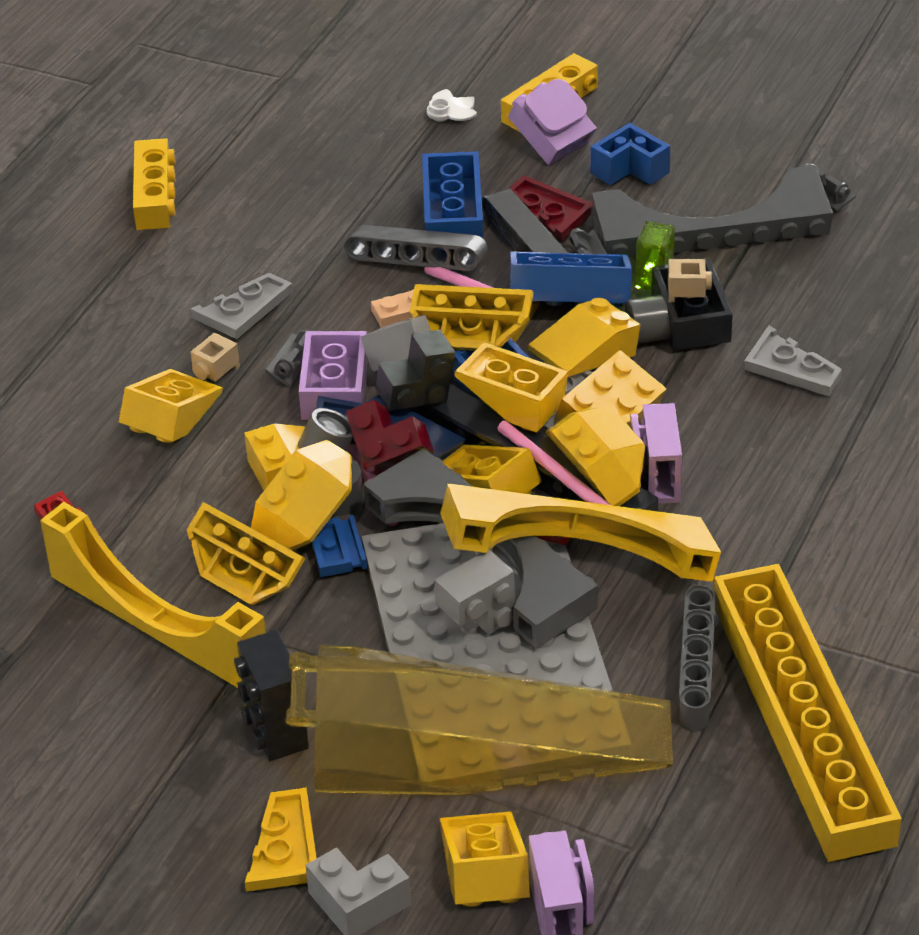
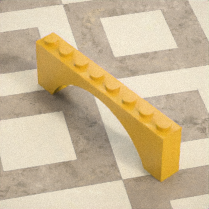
M448 483L440 513L453 549L487 553L498 543L525 536L572 537L611 545L638 554L662 565L680 578L713 582L721 554L719 547L701 517Z
M63 502L40 520L52 578L237 687V682L242 681V678L240 679L234 663V658L239 657L237 642L266 633L264 616L239 602L223 615L217 617L199 616L181 610L146 588L117 560L85 513Z

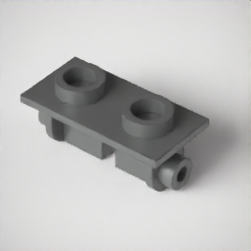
M805 164L803 167L814 166L815 164ZM817 168L831 209L837 212L857 197L856 194L848 189L846 183H841L830 175L826 177L825 172Z
M578 228L571 231L569 240L575 246L574 250L576 253L607 254L595 229L589 233Z
M310 329L301 330L297 335L292 333L265 369L267 373L288 387L292 386L301 373L306 331H312Z

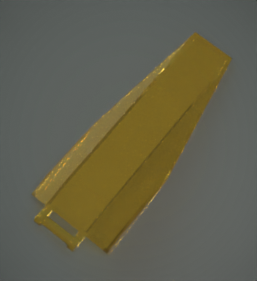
M320 645L318 656H310L304 652H294L289 655V669L292 670L291 701L290 708L286 711V723L297 727H315V792L463 795L501 790L507 785L525 783V786L538 785L539 781L560 779V782L572 780L576 776L595 774V777L613 775L618 772L630 773L673 766L670 700L461 666L358 646ZM306 672H317L316 710L305 709Z

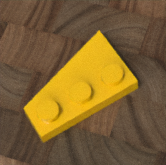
M307 788L270 793L261 824L258 845H255L252 855V866L245 880L246 892L307 883L305 865L317 859Z

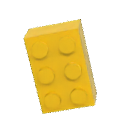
M619 350L562 398L553 421L557 423L572 412L610 405L629 427L630 414L638 415L640 425L643 417V405L660 404L667 388Z

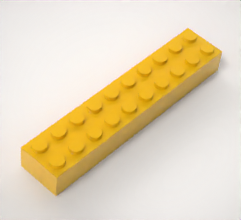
M775 564L715 576V611L827 861L831 862L898 847L902 818L780 565Z

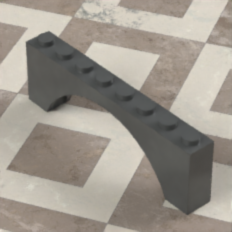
M816 165L787 169L782 183L769 197L743 211L718 217L690 218L665 214L641 205L628 197L620 189L593 192L591 199V215L595 230L606 253L628 255L629 258L829 234L833 215Z
M423 448L363 484L365 508L385 524L401 521L444 523L440 513L447 483L472 486L459 473L453 472L444 465L440 458L434 457ZM525 536L496 544L511 560L522 581V589L514 605V631L536 649L598 609V585L595 581L576 569L568 559L562 558L545 541H541L536 536Z

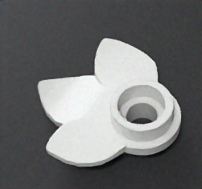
M445 89L433 95L427 107V115L438 122H443L447 119L455 121L470 120L477 115V112L473 110L475 99L473 96L455 98L448 89Z

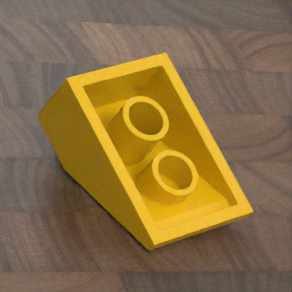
M594 298L591 301L574 307L528 344V350L547 364L568 371L567 377L600 367L619 350L629 358L635 356L641 324L629 317L627 313L611 305L606 299Z
M485 342L455 371L457 379L507 422L536 433L557 411L562 398L565 396L568 371Z
M168 369L125 387L119 423L130 426L129 429L134 432H147L155 435L156 439L161 442L172 443L188 435L222 394L223 387Z
M271 424L244 432L247 461L263 490L267 488L295 450L299 449L298 441L305 426Z
M463 445L442 461L453 472L459 473L472 487L531 494L532 489L542 482L530 448Z
M512 812L440 818L450 888L455 905L462 904L472 907L488 901L499 900L503 903H513L520 898H530L528 854Z

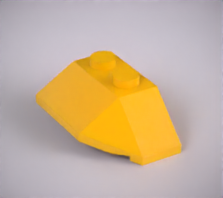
M415 284L409 312L413 318L426 315L430 330H441L454 350L476 351L484 342L501 348L529 320L534 293L533 290Z
M610 405L572 412L545 431L598 494L610 505L621 506L640 492V477L643 469L645 445Z
M328 440L295 450L256 500L251 528L292 551L311 543L352 490L351 454Z
M205 502L201 504L187 528L200 576L252 606L289 588L306 559Z

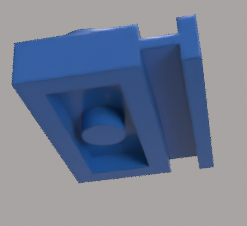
M349 515V519L341 521L339 517L329 519L311 542L320 577L351 572L352 568L359 566L362 569H367L366 556L354 515Z

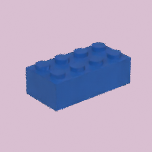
M478 151L422 154L425 230L477 235L483 239Z
M510 252L509 289L533 290L532 304L533 301H545V304L551 306L563 305V302H575V305L591 301L594 298H603L614 307H622L626 300H630L632 267L628 255Z

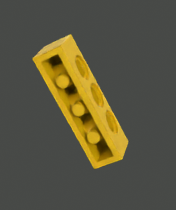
M573 53L502 98L501 122L519 131L508 118L513 108L512 102L521 94L528 95L543 82L547 84L555 79L564 80L580 98L584 97L598 88V65Z
M167 138L134 141L133 210L136 230L170 228V216H175L174 149H169Z

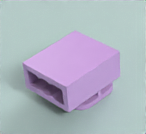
M561 79L552 80L547 84L543 82L528 95L521 94L512 102L513 108L508 115V118L548 166L589 143L597 129L586 115L587 107L584 101L566 81Z
M675 403L643 405L641 425L638 422V415L630 414V428L645 445L641 475L646 483V490L658 497V503H679L681 495L682 452Z
M566 831L544 832L529 836L530 886L541 935H583V919L585 925L594 924V884L584 840L578 839L574 841L573 852V849L570 848Z

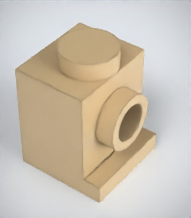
M669 259V302H675V297H705V291L711 290L712 274L711 271H706L705 259Z
M213 333L190 352L192 370L201 380L209 378L216 382L230 369L236 370L240 367L237 343L217 333Z

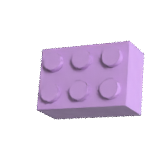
M306 331L299 385L301 420H309L312 412L316 409L318 396L365 403L368 358L361 336L367 334V331Z

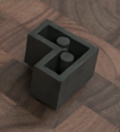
M441 330L412 334L408 359L379 363L376 390L389 411L447 402L455 351Z

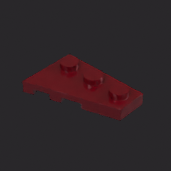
M525 175L509 187L544 227L561 242L570 235L573 229H576L591 216V202Z

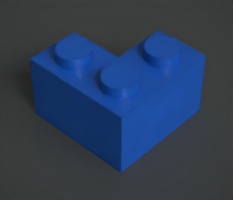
M628 123L591 146L590 173L609 185H612L629 173L651 185L670 173V145L632 123Z

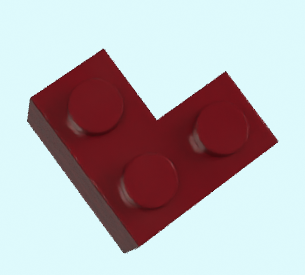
M375 400L346 411L364 470L376 476L423 448L430 454L435 453L425 423L414 417H409L392 424L387 407Z

